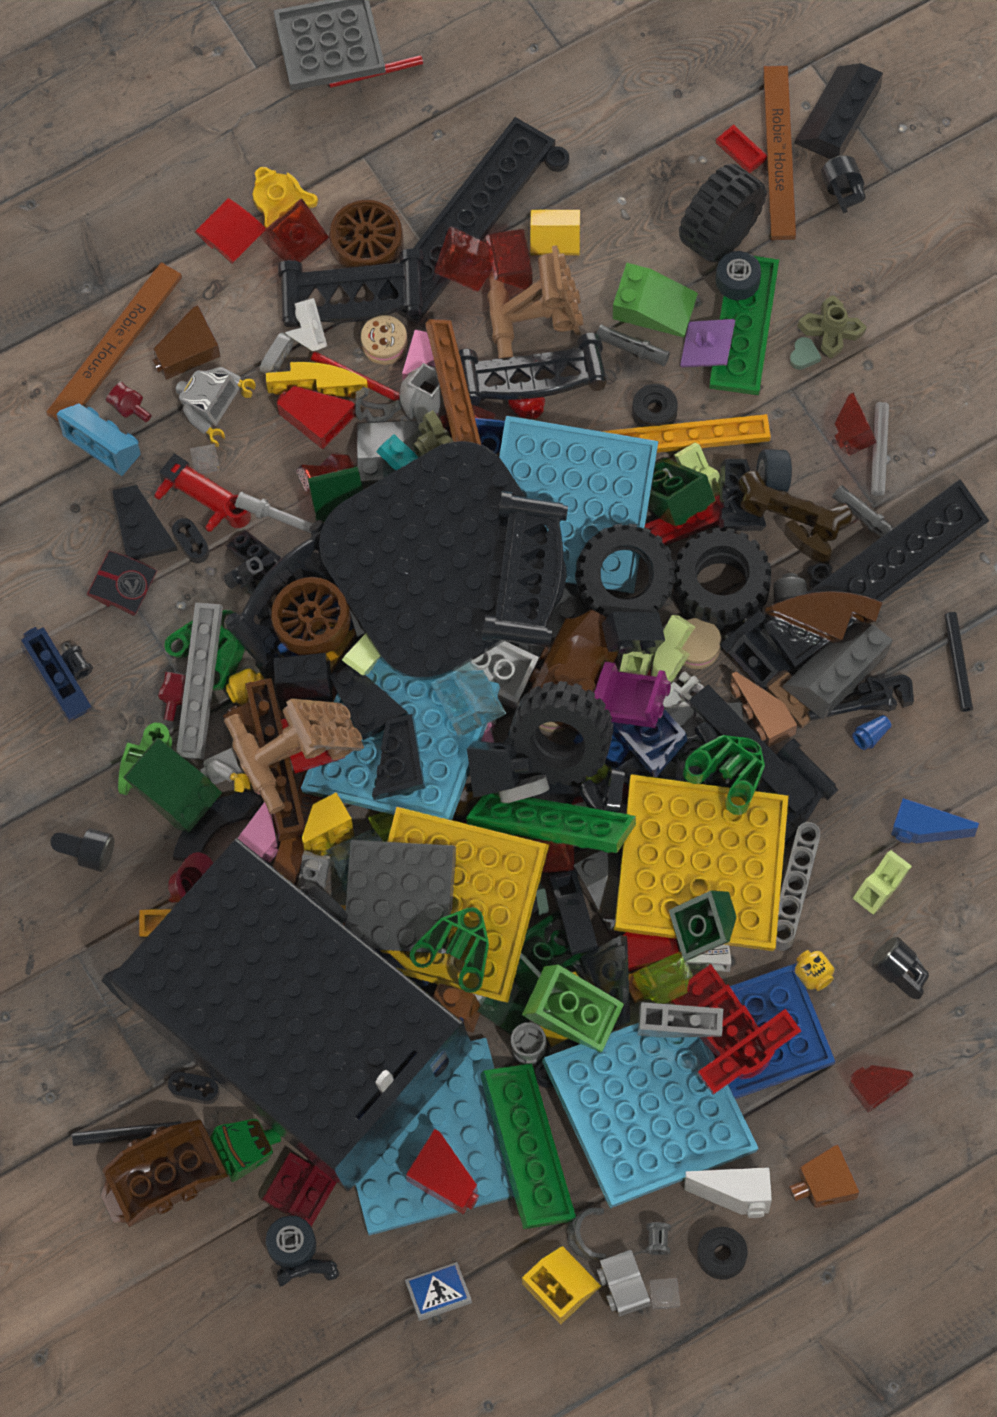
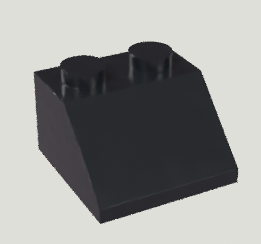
M326 653L274 658L275 684L281 712L288 706L287 701L290 699L333 702L332 680L329 676L331 675V665Z

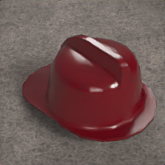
M200 852L192 853L169 878L168 889L170 897L168 900L170 902L178 903L211 867L213 862L206 854Z

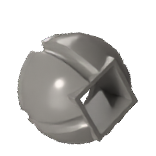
M423 363L420 367L411 371L403 380L399 391L400 403L405 414L410 419L416 417L419 424L423 422V416L432 410L442 422L448 417L436 367ZM421 385H433L437 388L431 394L419 387Z

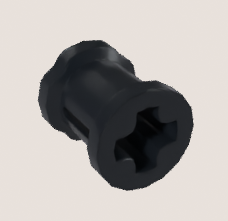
M80 646L69 648L61 655L64 662L70 668L75 680L87 677L93 670V666L87 663L83 657V650Z

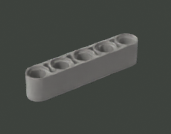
M812 822L802 823L797 829L782 886L777 932H787L790 937L785 940L776 937V949L779 951H785L792 947L820 840V829ZM810 834L814 837V840L808 842L803 840L801 836ZM804 858L808 861V864L800 866L795 860ZM797 882L802 888L800 890H793L789 887V884ZM784 907H792L796 913L787 915L782 909Z

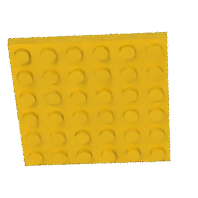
M631 775L629 778L626 814L636 816V826L622 847L614 930L677 939L669 913L670 909L709 891H728L737 918L730 942L723 945L774 951L776 949L788 796L755 791L747 812L741 815H734L725 806L730 788ZM740 797L731 798L732 803L736 806L745 804L744 800Z
M396 807L387 842L456 846L451 914L470 907L481 911L490 944L482 987L473 994L508 1003L549 845ZM468 912L464 916V924L467 927L473 928L478 925L479 916L475 912ZM453 926L449 935L450 942L457 930L455 926ZM471 937L460 959L450 954L438 953L434 962L427 968L415 966L410 959V952L380 951L385 954H391L406 969L397 968L406 976L461 989L458 981L459 975L476 937ZM415 952V959L418 963L425 964L430 960V953ZM467 973L463 978L464 986L469 989L475 988L479 983V978L475 973Z

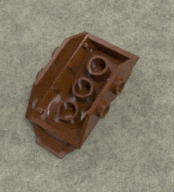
M589 610L579 617L573 619L566 618L550 647H544L539 657L542 663L539 669L534 668L528 682L532 684L528 693L530 694V690L536 686L543 688L544 683L553 682L554 685H557L559 681L567 682V685L571 686L578 684L582 686L581 689L585 691L589 689L595 693L604 663H614L618 652H608L602 628V623L607 617L594 610ZM553 722L578 736L580 734L577 729L569 724Z
M201 1119L172 1125L168 1128L166 1126L157 1128L151 1133L152 1136L144 1140L137 1139L127 1145V1149L121 1151L102 1169L106 1179L100 1195L113 1223H127L131 1227L157 1213L159 1215L165 1214L174 1208V1204L182 1200L184 1202L190 1201L199 1195L198 1192L228 1177L227 1171Z

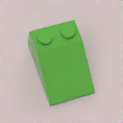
M626 263L613 303V319L685 337L698 293L650 268Z
M553 965L543 968L522 1015L545 1029L598 1052H603L624 1003L560 965Z

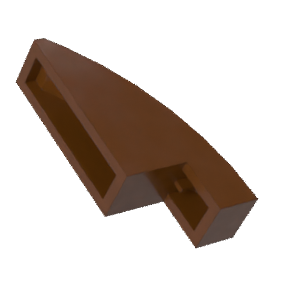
M815 592L796 596L771 605L765 609L764 613L835 643L843 639L850 618L865 624L876 622L883 602L852 593Z

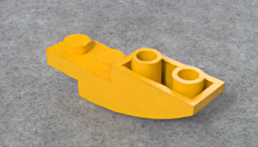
M290 362L291 371L266 373L268 393L281 395L285 391L288 392L293 386L311 391L317 390L319 393L334 397L356 398L357 391L363 387L368 388L367 379L358 374L321 363Z

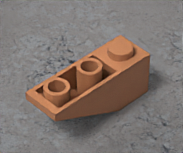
M738 672L732 673L731 683L729 684L730 691L734 698L739 697L743 704L742 711L747 720L751 719L756 726L754 728L755 733L768 747L796 734L797 724L785 703Z

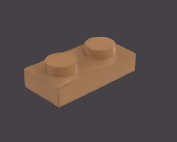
M787 672L770 685L767 691L785 703L794 721L802 729L811 722L807 715V711H810V709L783 688L784 684L792 677Z

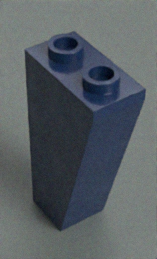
M34 627L23 634L24 638L21 639V648L68 723L91 711L92 706L45 628L42 627L38 630L37 627Z

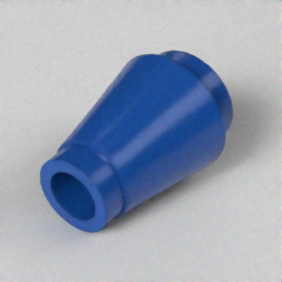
M881 715L856 727L855 732L852 734L855 744L862 750L872 749L891 728V722L886 716Z

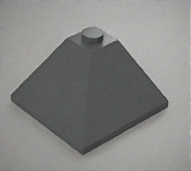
M417 421L357 424V463L363 490L396 471L376 452L393 434L415 453L412 444L422 435L418 429L419 423Z
M623 845L617 853L600 851L573 865V870L576 871L582 891L612 940L626 933L614 930Z

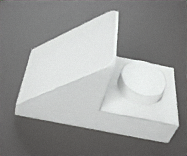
M314 298L296 303L295 314L301 327L285 333L312 351L326 347L327 343Z

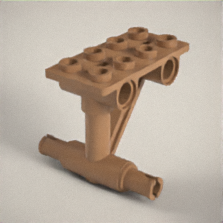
M552 246L553 253L544 254L538 258L540 280L511 300L509 292L504 288L503 271L494 269L487 273L490 287L487 300L490 304L493 328L492 340L497 344L498 359L513 357V323L540 317L552 318L554 330L559 332L574 330L576 335L581 334L580 326L584 325L582 312L581 310L579 311L578 304L581 303L579 290L576 289L574 277H571L570 267L567 265L565 254H560L557 246Z
M301 699L288 700V706L282 712L289 726L283 729L281 735L262 748L259 747L254 735L247 732L239 714L231 715L224 720L234 740L232 747L240 760V765L248 776L254 791L257 794H261L269 814L277 813L285 807L275 788L276 779L269 765L301 751L306 759H310L327 750L332 760H338L353 751L364 749L361 733L353 726L350 720V712L342 703Z

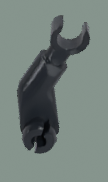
M310 1259L301 1265L294 1266L291 1270L288 1267L280 1268L277 1272V1281L279 1287H282L292 1278H301L310 1273L324 1274L326 1280H334L339 1277L338 1265L333 1260Z

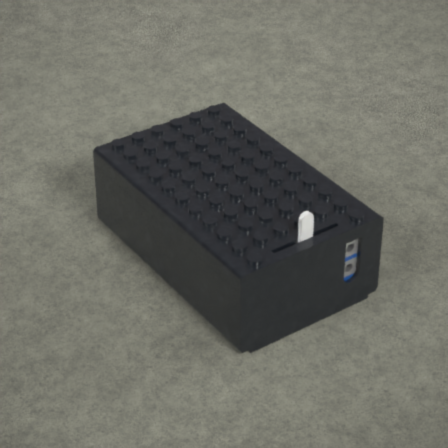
M238 838L229 845L110 978L113 987L133 1012L347 1192L365 1176L371 1166L377 1162L461 1065L472 1049L464 1022Z

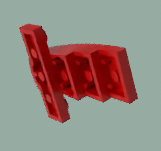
M712 964L667 995L673 1005L723 1009L722 1036L699 1037L717 1056L715 1060L697 1072L712 1095L738 1077L740 1079H749L760 1074L769 1065L775 1053L774 1051L801 1032V1029L786 1009L761 1027H758L746 1006H742L730 986L724 983Z

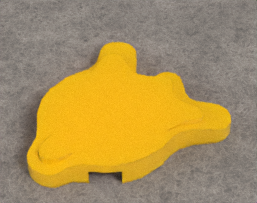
M260 167L255 171L256 180L252 196L256 208L265 217L264 227L267 228V232H275L278 229L282 216L295 220L302 209L317 206V196L304 191L291 174H279L267 167Z

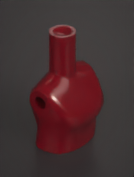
M123 382L115 385L106 397V402L112 405L124 418L135 414L147 423L152 417L149 412L140 406L143 396L126 386Z
M165 672L164 682L158 694V698L166 703L164 720L174 721L177 705L183 704L186 675Z

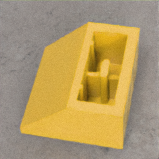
M337 792L313 804L302 836L304 851L324 856L328 853L329 849L335 846H344L354 837L352 819Z
M563 1246L542 1258L522 1277V1285L560 1325L601 1287Z

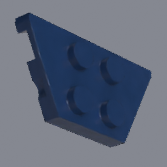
M665 709L662 717L658 718L655 728L612 722L613 731L654 778L661 773L688 741L686 732Z

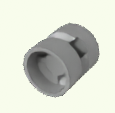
M523 1023L513 1030L511 1047L515 1060L520 1065L532 1064L534 1067L546 1057V1035L540 1026L534 1023Z

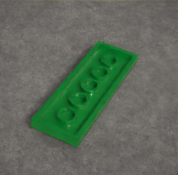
M754 256L760 263L761 280L759 288L753 296L737 301L723 296L720 320L734 319L735 325L727 365L712 366L709 389L759 395L779 259Z
M498 792L481 797L467 816V824L508 835L513 834L525 836L529 839H541L557 844L564 843L580 848H592L607 853H617L636 826V816L530 797L510 803H502Z
M532 1064L484 1070L480 1073V1077L523 1229L572 1222L576 1219L575 1211Z

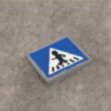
M457 1262L405 1280L419 1321L472 1303Z

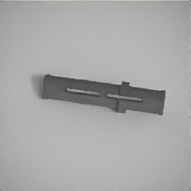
M602 324L597 330L596 334L601 337L603 342L638 355V359H648L663 367L669 359L670 351L650 344V341L638 340Z
M843 485L833 494L832 498L839 503L848 505L852 514L868 526L869 531L883 536L894 528L884 520L885 517L882 514L878 515Z

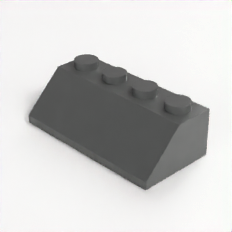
M853 623L846 628L841 641L835 643L829 641L784 684L783 688L820 718L824 719L887 656L893 640L873 624Z

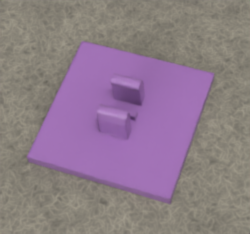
M735 320L689 322L680 366L683 368L727 365Z

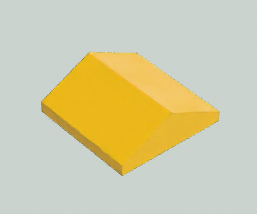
M531 210L530 255L553 253L552 246H557L560 254L580 255V210Z

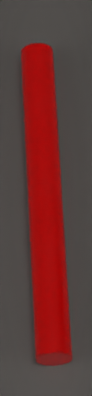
M419 55L385 64L386 73L329 83V86L333 88L423 65L422 56Z
M316 351L313 353L311 361L336 366L356 373L367 379L368 389L393 401H400L399 392Z

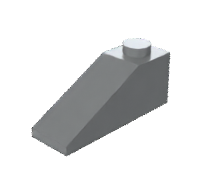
M641 1002L638 1036L663 1038L721 1037L723 1009Z

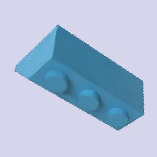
M76 404L57 413L63 437L119 475L123 476L141 455L138 446L139 442L134 436L129 433L125 435L120 432L119 428L112 421H104L91 407L85 408L81 404Z

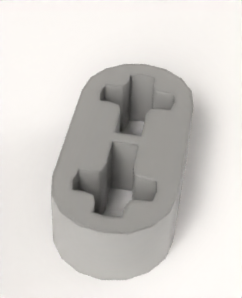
M281 332L262 360L260 372L265 375L266 373L278 372L292 349L294 339Z
M537 775L519 780L514 788L500 791L498 794L502 803H510L544 793L549 790V784L546 775Z

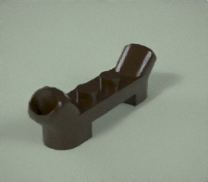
M749 471L739 479L738 487L743 493L741 507L750 514L762 518L767 510L789 519H795L797 522L812 527L810 536L817 533L822 540L825 539L826 541L837 539L839 529L851 524L852 511L844 503L824 508L814 504L812 501L791 496L785 491H777L767 487L757 471Z

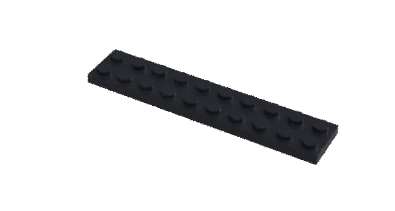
M514 117L413 247L424 251L425 263L422 266L423 309L421 314L410 316L406 313L405 309L396 313L416 325L420 322L541 165L549 150L556 145L555 139ZM390 281L387 282L380 293V300L398 298L399 293Z
M959 479L805 594L845 592L866 596L882 602L986 524L989 519L962 480ZM775 617L762 625L792 668L829 642ZM850 618L847 628L857 620Z

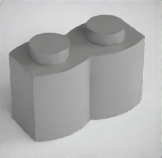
M631 1250L600 1260L601 1268L597 1270L601 1285L607 1284L610 1294L606 1298L611 1312L616 1310L620 1317L650 1306L649 1296Z

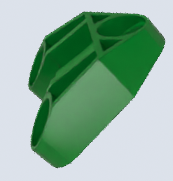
M231 610L222 611L215 671H218L220 674V680L217 684L213 685V690L215 691L226 688V684H229V677L236 673L245 652V648L228 629L224 628L225 618L235 613ZM193 620L167 637L164 647L168 654L175 658L189 656ZM177 639H181L184 644L182 650L177 653L173 652L171 648L172 643Z
M722 735L699 747L687 758L683 769V776L692 784L702 783L730 757L719 769L725 779H732L742 768L745 769L739 774L737 780L730 788L725 806L730 813L741 815L747 812L765 767L760 745L752 739ZM744 748H749V749L753 750L754 753L749 752V751L745 750ZM698 766L702 769L703 773L694 775L689 771V767ZM740 797L744 800L745 804L736 806L732 803L731 798Z
M470 907L441 918L414 945L410 952V959L419 968L429 967L434 962L439 950L442 949L453 926L457 927V930L446 953L458 959L462 957L471 937H476L464 961L465 964L458 979L461 989L468 993H474L483 984L490 944L481 911ZM468 912H475L479 916V923L473 928L467 927L464 924V916ZM420 948H426L430 952V960L425 964H420L415 959V952ZM467 973H475L478 976L479 983L475 988L469 989L464 986L463 978Z

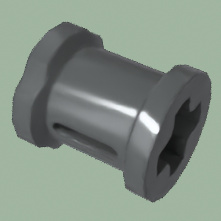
M660 1222L646 1224V1229L649 1231V1246L646 1247V1253L651 1255L670 1254L668 1231L671 1230V1225Z

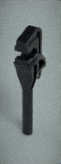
M903 674L883 679L866 677L865 682L860 684L857 689V694L861 697L858 700L838 704L826 717L857 710H883L888 712L895 710L897 702L892 696V689L896 688L895 694L900 698L902 708L913 705L912 680ZM812 710L807 711L809 721L822 719Z

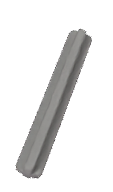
M878 402L875 405L871 494L874 496H883L885 494L889 404L886 402Z

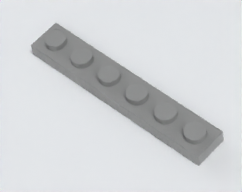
M195 602L176 751L181 757L187 759L204 760L223 606L220 604Z

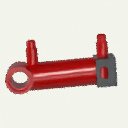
M175 453L160 470L159 474L162 484L158 487L154 497L157 500H161L170 489L175 492L180 490L215 513L205 526L208 532H212L223 518L234 528H243L249 524L251 512L235 507L238 495L232 494L192 469L186 460ZM236 509H241V510H243V511H242L241 513H239V514H233V513H232V512H233L234 510H236Z

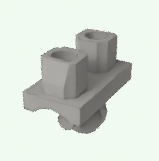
M304 851L298 888L305 894L314 885L325 891L330 856H320L310 851Z

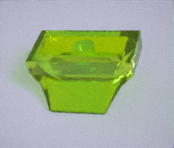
M678 952L633 974V977L645 1000L651 999L658 1004H665L687 993L688 983L693 974L687 961H684L682 952Z

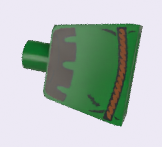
M257 1119L216 1126L210 1137L231 1182L237 1181L268 1162L273 1154L271 1146L281 1142V1136L272 1128L264 1131Z

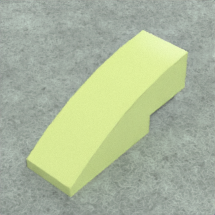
M672 615L663 631L665 641L657 648L652 669V676L657 677L659 670L665 671L668 681L671 683L690 655L682 647L695 629L694 625L679 615Z

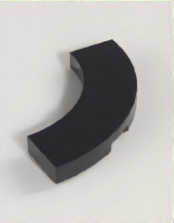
M241 792L216 800L190 832L182 831L174 849L173 860L185 861L192 853H203L214 833L220 828L238 821L251 820L262 806L263 798L261 794Z

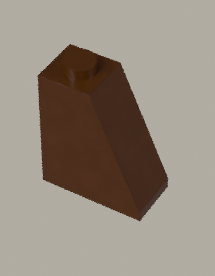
M198 305L193 307L153 348L155 358L152 359L157 373L162 372L165 379L168 380L221 357L218 344Z

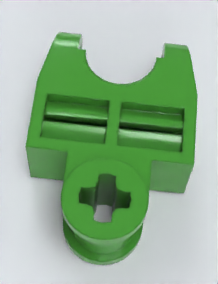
M152 723L148 725L144 730L140 746L127 743L120 764L119 794L128 795L130 788H133L123 777L154 742L153 740L162 736L160 740L172 748V739L168 728L164 724Z

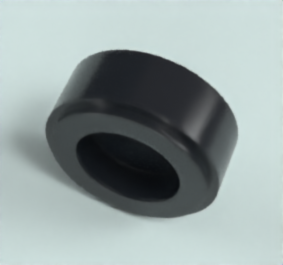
M560 146L552 147L545 156L547 168L554 172L565 170L569 165L568 151Z

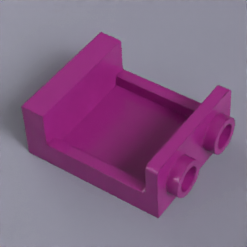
M605 662L595 690V698L602 699L606 704L605 710L608 709L612 716L611 722L655 728L658 718H661L663 715V702L665 696L670 694L671 682L668 681L665 671L659 670L657 677L618 672L615 663Z

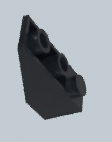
M246 530L226 545L241 563L255 556L261 560L263 570L255 574V577L258 576L259 582L281 559L278 554ZM295 576L289 577L288 585L296 581ZM284 587L279 588L278 594L281 592V590H282Z

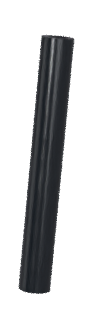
M948 612L944 617L960 711L969 712L973 710L958 616L956 612Z
M181 1121L73 1132L72 1142L73 1146L144 1139L152 1136L151 1133L162 1126L168 1128L172 1125L181 1124Z

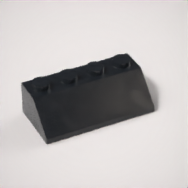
M862 63L838 66L795 139L794 144L828 159L842 156L881 89L883 72Z

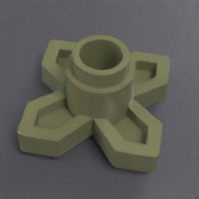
M834 295L823 301L821 305L822 315L807 313L799 320L797 325L806 336H822L821 350L830 359L842 351L843 339L856 341L864 335L867 328L858 318H848L847 312L843 308V303Z
M433 410L423 416V422L418 426L422 435L416 439L412 446L416 455L420 457L440 445L453 442L450 434L443 428L441 421Z

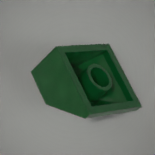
M709 891L669 910L684 961L693 959L730 942L737 916L728 891Z

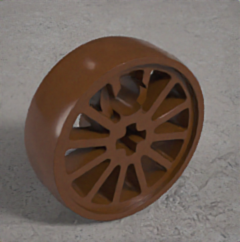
M358 200L341 208L333 218L329 231L332 253L344 268L393 264L398 259L403 247L404 237L400 219L389 206L375 200ZM364 217H369L368 222L364 221ZM354 219H360L361 223L359 224ZM394 233L395 237L387 236L385 234ZM347 235L353 236L350 241H346L343 237ZM380 242L390 244L391 246L387 249ZM377 248L382 254L374 256L373 251ZM358 250L357 256L350 255L353 251ZM363 252H369L370 258H362Z
M308 577L296 580L281 590L273 603L271 619L279 641L288 650L298 655L328 653L343 642L350 628L351 613L344 594L337 586L325 579ZM309 593H316L314 601H309ZM324 594L330 596L320 605L322 596ZM304 595L305 602L300 605L295 599ZM335 602H338V607L329 609ZM289 604H292L298 611L286 610ZM338 616V620L330 619L331 617ZM283 617L295 619L282 623ZM296 628V629H295L292 633H290V634H288V633L286 632V630H290V629ZM326 628L323 634H315L318 630ZM304 632L302 639H297Z

